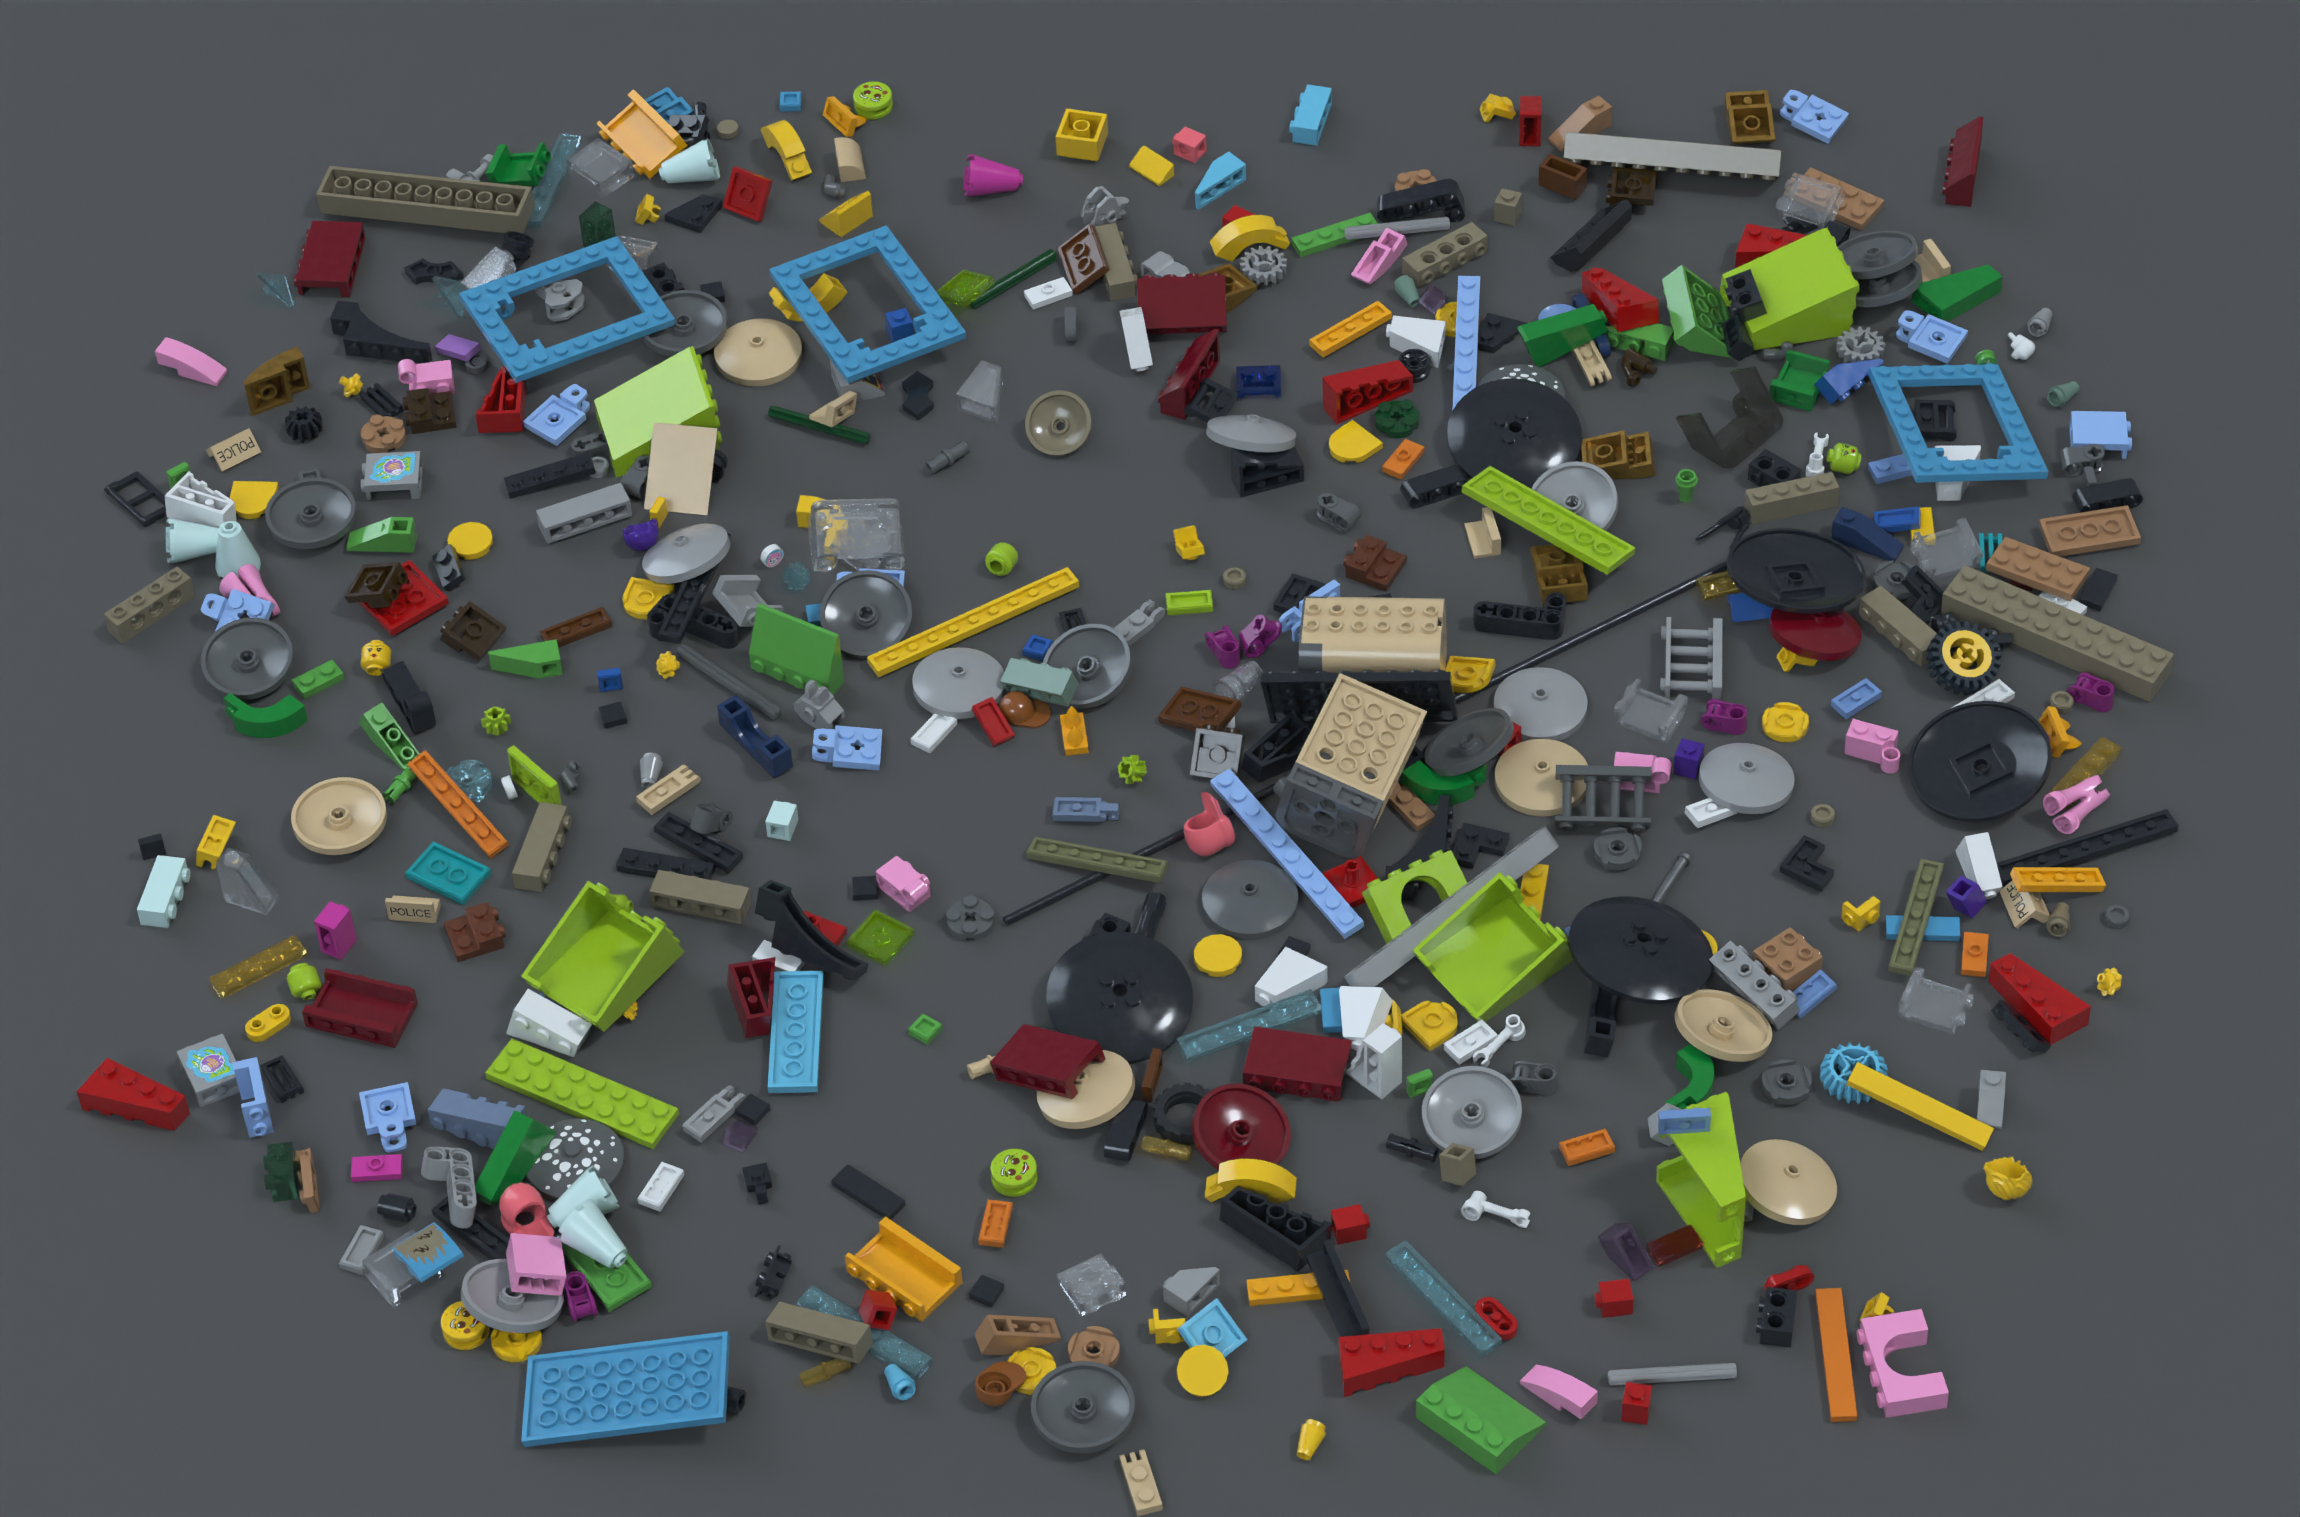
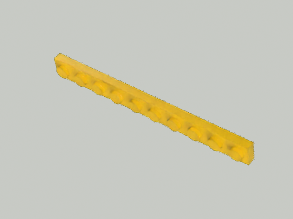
M1066 567L867 657V663L879 678L1079 588V580Z

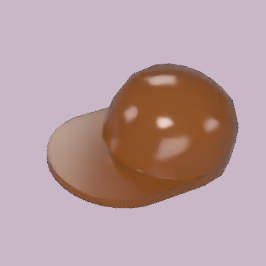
M1020 691L1007 693L999 704V708L1009 725L1038 728L1045 725L1051 717L1050 708L1046 703L1030 699L1025 693Z
M1001 1361L994 1363L976 1377L975 1394L978 1400L992 1407L1005 1405L1011 1398L1012 1393L1025 1383L1026 1372L1023 1367L1013 1362Z

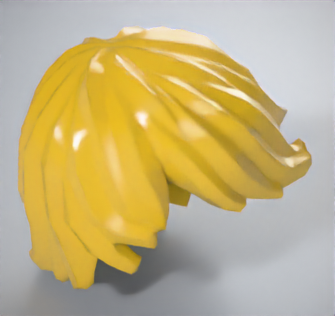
M2003 1157L1985 1163L1983 1170L1986 1173L1987 1185L1990 1191L1998 1198L2015 1200L2026 1195L2031 1189L2032 1175L2027 1171L2026 1165H2021L2020 1160L2015 1162L2014 1157Z

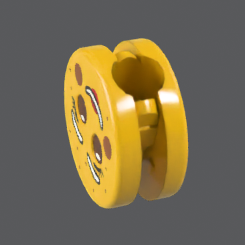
M462 1301L450 1305L442 1314L441 1328L444 1339L448 1345L455 1349H474L483 1344L489 1336L490 1327L476 1320L465 1309Z

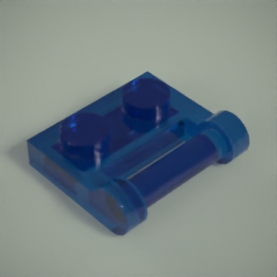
M1280 365L1236 366L1238 398L1252 395H1275V397H1281Z

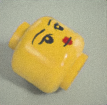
M372 640L362 647L360 665L369 675H382L381 669L391 664V649L383 641Z

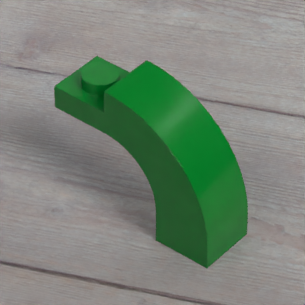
M232 693L224 697L225 712L234 721L235 730L250 737H279L298 729L308 721L305 705L290 694L275 705L266 708L248 706Z
M1419 760L1402 771L1401 785H1406L1422 802L1438 805L1439 795H1449V805H1455L1475 797V787L1482 785L1486 781L1487 764L1485 763L1463 774L1441 776L1430 770Z
M1689 1044L1677 1052L1676 1069L1688 1079L1690 1084L1665 1102V1104L1669 1103L1680 1109H1685L1689 1105L1705 1101L1713 1094L1714 1066L1708 1054Z

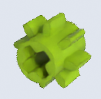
M491 707L484 711L485 718H482L481 722L482 727L486 728L487 734L501 735L508 731L507 724H511V718L509 714H506L505 708Z
M1139 755L1123 756V761L1117 766L1119 778H1126V784L1142 782V778L1147 773L1146 761H1140Z

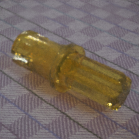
M1145 1136L1141 1142L1142 1150L1163 1155V1158L1168 1156L1188 1162L1192 1152V1146L1171 1142L1169 1138L1162 1140Z
M838 1358L827 1362L821 1361L820 1365L801 1372L799 1378L802 1385L808 1387L825 1379L827 1381L831 1380L832 1376L850 1370L851 1365L849 1361Z

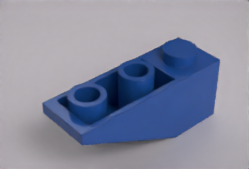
M1882 359L1837 364L1814 385L1831 405L1837 400L1842 402L1851 395L1849 391L1852 388L1856 391L1866 383L1864 381L1866 377L1870 379L1868 375L1870 367H1880L1884 361Z

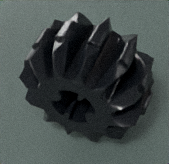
M305 406L300 409L297 407L296 411H289V415L285 417V429L293 441L299 439L302 443L308 439L311 442L312 437L317 438L319 433L322 432V416L315 408L308 409Z

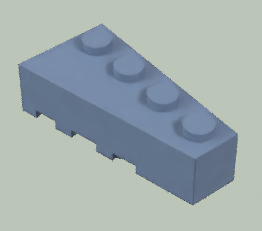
M444 1088L428 1108L430 1123L436 1129L448 1131L459 1138H466L474 1141L479 1146H486L491 1149L495 1148L514 1110L527 1116L525 1106L517 1105L516 1108L509 1107L508 1102L499 1101L498 1104L490 1103L488 1098L479 1096L476 1100L472 1099L467 1093Z

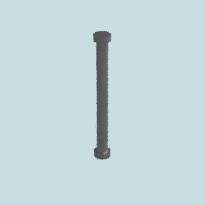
M1685 852L1679 853L1676 864L1653 897V901L1662 903L1684 867L1691 863L1692 858L1689 854Z

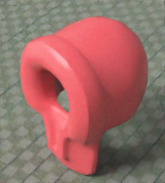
M1202 792L1201 798L1205 810L1186 821L1184 824V836L1188 847L1193 853L1207 857L1214 855L1224 847L1234 844L1235 832L1229 818L1223 815L1218 800L1213 798L1211 794Z
M520 1182L512 1184L504 1190L499 1203L501 1211L500 1220L509 1235L517 1233L554 1236L553 1227L547 1218L548 1214L545 1210L544 1200L535 1187ZM531 1212L535 1219L530 1224L522 1226L515 1218L520 1213Z

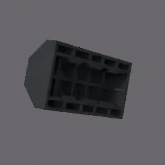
M1626 199L1601 209L1551 256L1553 262L1568 271L1581 268L1631 220L1632 205Z

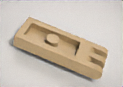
M1593 340L1572 350L1591 387L1595 385L1594 378L1597 379L1599 384L1604 382L1603 375L1607 381L1612 380L1611 374Z
M682 765L637 795V803L653 815L699 784L701 778L695 775L692 770H689L686 765Z
M1144 1449L1139 1450L1140 1460H1137L1134 1452L1129 1453L1131 1462L1126 1461L1124 1454L1119 1455V1461L1137 1516L1163 1510L1162 1501Z

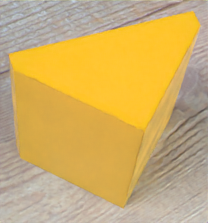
M869 190L850 198L821 217L819 221L835 234L843 237L873 217Z

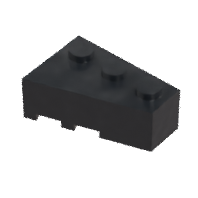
M1295 447L1279 452H1254L1231 448L1232 481L1240 498L1304 481V464Z
M1290 712L1244 752L1241 769L1258 782L1292 769L1312 728Z

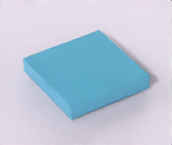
M1217 1298L1177 1328V1331L1190 1348L1198 1345L1211 1346L1220 1351L1224 1358L1248 1340Z

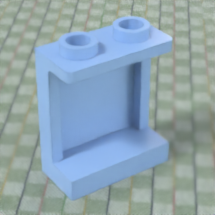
M2071 411L2069 425L2071 447L2097 444L2102 446L2104 450H2121V459L2127 458V451L2132 449V437H2128L2131 431V422L2126 420V412Z
M257 1057L233 1062L241 1099L246 1100L255 1097L254 1101L241 1104L249 1137L273 1133L266 1091Z

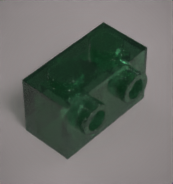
M595 201L579 215L584 248L616 237L612 209Z
M292 1141L268 1144V1155H263L264 1168L268 1170V1175H264L266 1190L271 1191L273 1202L298 1199L297 1164L295 1162V1151Z

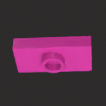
M402 1154L352 1157V1182L402 1179Z

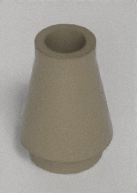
M2063 902L2057 903L2046 923L2049 933L2055 937H2063L2071 929L2070 908L2068 904Z

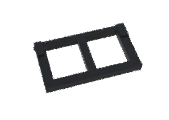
M138 471L104 488L108 495L116 500L144 527L155 523L156 520L167 515L165 495ZM136 481L148 490L129 501H126L117 493V491ZM154 496L165 505L146 516H143L134 508Z

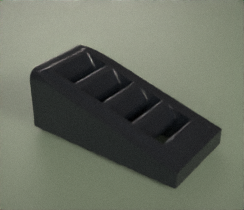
M1733 314L1722 324L1728 355L1737 361H1742L1754 350V346L1745 323H1742L1739 315L1734 316Z

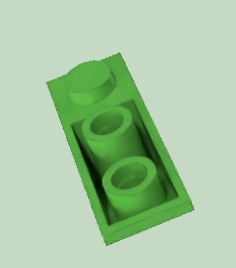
M1657 323L1618 332L1613 326H1606L1608 332L1605 335L1611 347L1622 350L1631 348L1644 356L1665 361L1674 345L1673 327Z
M390 517L352 531L349 534L346 550L414 553L417 539L414 517Z
M557 639L488 651L491 670L538 679L563 675Z
M382 702L362 715L359 724L376 746L404 771L408 766L407 764L420 753Z

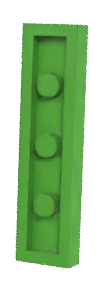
M1367 213L1292 237L1291 243L1298 255L1304 257L1357 240H1347L1345 238L1344 231L1346 227L1378 223L1371 213Z

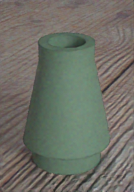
M1403 275L1395 280V292L1408 303L1410 308L1417 307L1421 303V299L1419 298L1414 279L1408 275Z
M2075 381L2052 386L2047 393L2049 403L2054 407L2064 406L2079 392V385Z

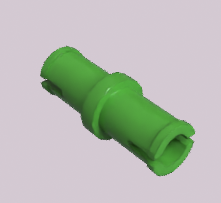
M408 766L400 775L394 777L391 786L382 794L386 802L391 799L389 802L391 805L396 802L403 792H407L411 788V783L417 777Z

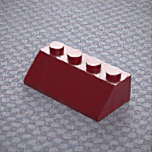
M1979 116L1957 129L1955 139L1951 138L1949 151H1953V153H1948L1947 166L1950 167H1946L1944 179L1948 180V182L1943 183L1942 195H1946L1945 204L1969 207L1972 205L1984 117Z
M1214 329L1196 338L1191 347H1187L1183 360L1178 362L1174 375L1169 377L1165 390H1162L1159 394L1158 403H1160L1162 414L1183 420L1187 418L1184 408L1193 400L1200 388L1201 380L1203 378L1210 379L1220 362L1219 330Z

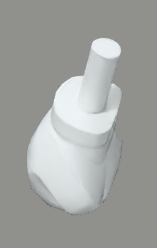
M2012 332L2008 334V337L2013 341L2011 347L2014 351L2011 356L2015 360L2029 359L2035 351V344L2022 335L2016 337Z

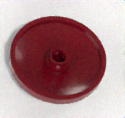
M1774 608L1769 620L1770 633L1780 645L1795 654L1815 660L1834 661L1847 658L1858 650L1862 638V631L1857 621L1842 609L1825 613L1803 614Z
M1239 1083L1226 1084L1211 1090L1202 1098L1192 1118L1194 1143L1202 1157L1217 1170H1219L1220 1163L1235 1159H1257L1278 1165L1284 1158L1290 1145L1291 1129L1283 1108L1268 1093L1251 1085Z

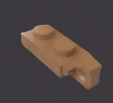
M1397 781L1389 798V804L1416 831L1430 825L1435 814L1406 785H1399Z
M311 1148L296 1151L295 1162L297 1167L301 1168V1170L297 1171L300 1185H303V1189L299 1190L301 1202L303 1205L307 1204L310 1213L319 1212L320 1203L313 1153Z

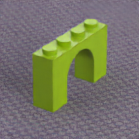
M1439 850L1429 855L1430 860L1424 863L1419 859L1409 864L1410 869L1404 872L1398 869L1387 875L1389 879L1381 882L1380 878L1366 884L1368 888L1362 892V895L1386 944L1411 926L1401 902L1402 890L1407 882L1417 880L1430 884L1437 891L1442 902L1467 884L1451 850L1445 853Z

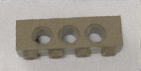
M1470 222L1403 257L1402 274L1413 278L1416 287L1419 288L1486 253L1488 236L1473 222Z
M177 566L104 613L108 632L121 644L136 636L195 597L191 578Z

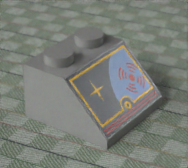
M830 360L831 375L839 397L848 391L857 393L856 402L885 396V390L878 372L847 383Z

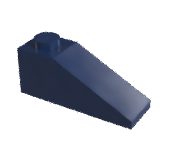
M1842 507L1833 520L1831 538L1843 545L1888 561L1894 560V563L1904 548V544L1862 513Z

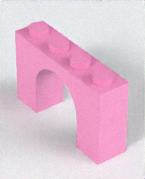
M1922 1309L1862 1318L1860 1329L1856 1332L1859 1345L1864 1346V1362L1866 1366H1870L1871 1385L1877 1388V1404L1879 1408H1883L1885 1417L1947 1408L1949 1392L1942 1372L1919 1376H1905L1893 1371L1885 1362L1887 1355L1895 1350L1927 1345L1928 1327Z

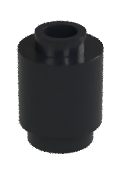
M391 1193L381 1195L377 1205V1212L383 1218L406 1223L415 1217L417 1205L414 1204L413 1198Z

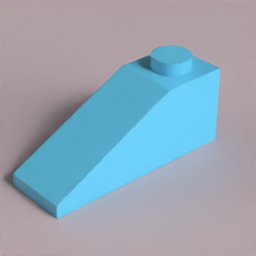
M1230 152L1214 160L1195 191V208L1201 209L1246 181V164Z

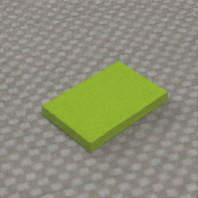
M513 745L508 748L507 754L512 781L538 803L545 802L562 805L558 783Z

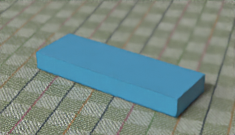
M1886 915V939H1897L1903 916ZM1930 916L1923 940L1960 941V918Z

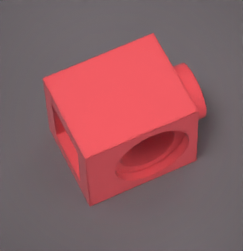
M1184 127L1173 137L1174 155L1190 162L1196 163L1207 151L1206 135L1188 127Z

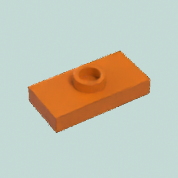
M1405 439L1384 463L1382 472L1402 480L1424 454L1425 447Z
M1964 932L1961 975L1986 976L1989 934Z
M1605 1128L1559 1142V1149L1567 1165L1572 1166L1614 1153L1615 1145Z
M987 1200L978 1239L979 1245L1004 1248L1013 1210V1202Z

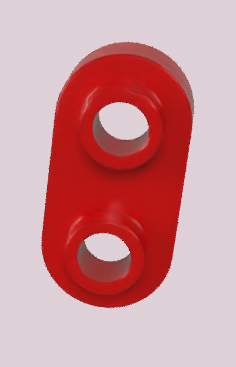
M1797 1265L1789 1271L1771 1275L1766 1280L1764 1290L1766 1292V1287L1799 1291L1813 1282L1814 1274L1808 1266Z
M1484 1297L1477 1301L1475 1305L1476 1318L1497 1339L1510 1340L1516 1336L1517 1320L1498 1300L1492 1297Z

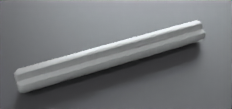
M1448 217L1351 226L1345 228L1344 234L1347 240L1380 237L1386 228L1400 234L1447 230L1450 228V220Z
M1735 1363L1609 1370L1608 1382L1609 1385H1626V1382L1643 1384L1727 1379L1737 1376V1367Z

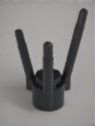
M1737 507L1730 514L1719 519L1717 524L1698 535L1696 540L1698 541L1723 525L1728 524L1732 529H1740L1730 546L1731 549L1749 528L1747 524L1751 518L1749 512L1744 507Z

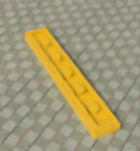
M1859 1062L1856 1063L1846 1083L1847 1086L1981 1151L1984 1150L1994 1130L1993 1127Z

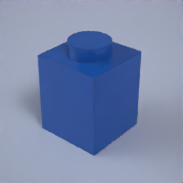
M906 308L885 313L886 333L891 343L914 335L913 321Z

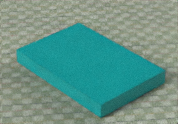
M434 841L405 872L407 879L462 905L466 904L492 874L491 868Z

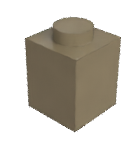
M1501 188L1495 200L1494 221L1515 226L1522 212V193Z
M1452 1143L1439 1154L1442 1181L1457 1186H1464L1476 1175L1474 1148Z

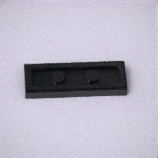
M849 1164L832 1179L834 1187L883 1218L886 1216L892 1220L906 1206L904 1199Z

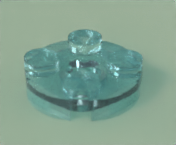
M477 760L460 761V765L455 768L452 765L446 771L466 796L474 802L482 801L492 786L490 770L486 768L484 763ZM468 778H472V781H471V782H468V783L463 782V781H467Z

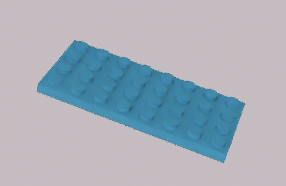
M728 1331L528 1356L521 1438L523 1446L531 1447L726 1423L730 1335Z

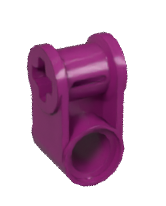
M1262 614L1257 615L1238 636L1245 655L1248 658H1256L1263 654L1264 650L1280 636L1282 625L1276 620H1268Z
M1228 625L1223 626L1221 630L1204 634L1207 647L1213 652L1222 667L1231 669L1240 664L1239 642L1232 634Z
M2080 673L2077 676V682L2067 690L2073 696L2074 702L2091 707L2096 711L2107 712L2113 708V684L2096 678L2089 673Z
M1711 699L1707 702V711L1700 720L1704 728L1733 735L1743 734L1747 730V709L1745 706L1723 702L1718 699Z
M578 1271L568 1273L564 1287L572 1321L577 1322L578 1318L589 1315L598 1316L594 1297L590 1292L586 1276Z

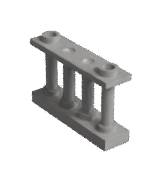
M1666 617V626H1661V640H1666L1665 678H1661L1660 692H1665V702H1669L1670 690L1707 691V693H1712V699L1721 700L1722 618H1713V628L1697 630L1671 629V617ZM1671 638L1708 639V641L1712 642V645H1708V647L1671 646ZM1671 655L1708 656V659H1712V662H1708V664L1671 663ZM1670 672L1705 673L1707 676H1712V679H1708V682L1671 681Z

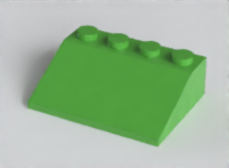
M1680 265L1662 279L1663 292L1667 300V309L1670 313V324L1673 327L1675 342L1679 346H1684L1689 351L1732 358L1727 353L1722 324L1730 316L1720 291L1683 265Z
M758 604L749 650L751 669L804 690L808 681L814 680L819 688L824 686L834 695L844 683L839 634L763 604Z
M1467 1366L1433 1383L1416 1400V1418L1496 1475L1546 1426V1421Z

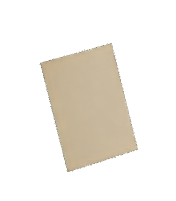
M654 422L644 509L650 510L655 500L660 496L666 498L668 512L708 515L717 428Z

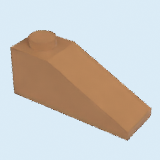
M1600 96L1583 103L1548 138V141L1559 151L1563 152L1566 132L1597 134L1612 126V106Z
M986 1315L974 1334L981 1354L1007 1355L1018 1350H1026L1028 1347H1038L1058 1342L1061 1339L1054 1318Z

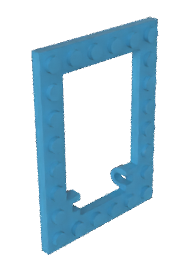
M887 225L769 269L773 281L847 383L966 339V331ZM878 252L923 315L913 318L916 334L871 351L869 347L865 348L862 338L847 343L803 280Z
M618 236L459 293V299L515 383L675 325V318ZM606 263L609 264L642 312L639 315L548 348H544L539 339L533 341L534 348L529 349L526 344L519 346L502 321L511 317L515 310L511 297ZM506 305L505 309L501 311V306Z
M1998 364L1870 367L1868 375L1916 483L2047 479L2049 471ZM1981 385L2009 446H1999L1997 459L1948 460L1947 456L1943 457V448H1927L1901 387Z

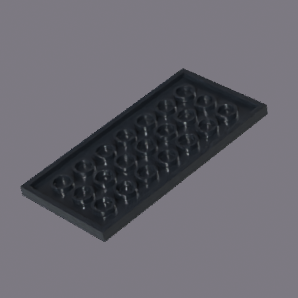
M1366 670L1362 673H1351L1350 671H1340L1338 673H1327L1326 671H1316L1315 673H1304L1301 671L1280 673L1271 671L1261 673V686L1271 723H1279L1290 712L1305 723H1315L1339 673L1427 711L1423 722H1452L1458 718L1451 672L1444 670H1435L1433 672H1422L1420 670H1411L1410 672H1398L1395 670L1374 672Z

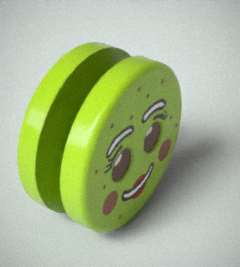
M866 82L858 86L853 93L854 110L857 115L866 119H881L887 116L893 108L891 89L884 83Z
M1021 1149L1004 1150L992 1160L990 1167L991 1181L995 1190L1000 1194L1008 1197H1020L1032 1191L1036 1186L1038 1180L1037 1164L1034 1157L1027 1151Z

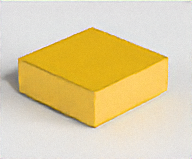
M660 496L655 500L649 511L650 520L654 518L657 521L658 529L668 515L666 498Z

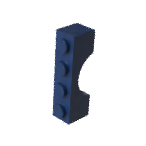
M737 695L717 705L719 724L773 778L793 767L791 748L778 735L772 738L768 737L756 723L750 708Z

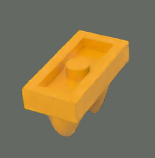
M834 96L827 97L822 115L846 137L853 136L855 128L863 125L866 122V118L854 115L849 106L842 104Z
M1070 706L1066 714L1060 715L1065 756L1089 753L1083 712L1078 713L1073 706Z
M2048 706L2038 722L2049 735L2052 757L2059 758L2064 750L2075 749L2082 742L2066 733V730L2071 725L2059 716L2056 707Z

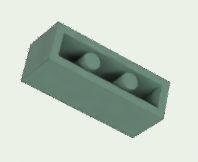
M1011 658L1000 680L1007 693L1020 691L1031 699L1066 707L1069 706L1079 684L1074 673L1068 668H1054L1046 663L1036 664L1024 658L1020 660Z

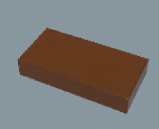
M1152 1049L1142 1083V1101L1148 1103L1153 1101L1163 1066L1161 1049Z

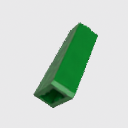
M1987 264L1922 282L1918 289L1912 293V303L1927 315L1929 314L1949 322L2001 292L2003 276Z
M1591 304L1521 325L1517 329L1535 366L1541 367L1608 332L1605 326L1608 320L1602 310L1598 311L1595 305Z
M514 1110L475 1185V1192L481 1195L479 1200L493 1206L494 1202L499 1204L504 1190L512 1184L520 1183L557 1131Z

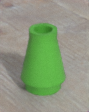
M1683 469L1676 475L1675 481L1679 500L1687 503L1692 500L1698 477L1694 471Z

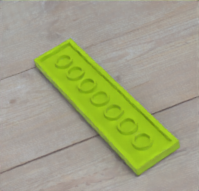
M1491 466L1462 486V493L1606 575L1635 554L1634 546Z
M511 1038L485 1072L486 1079L580 1119L600 1122L608 1126L616 1134L651 1149L656 1147L679 1115V1109L513 1038Z

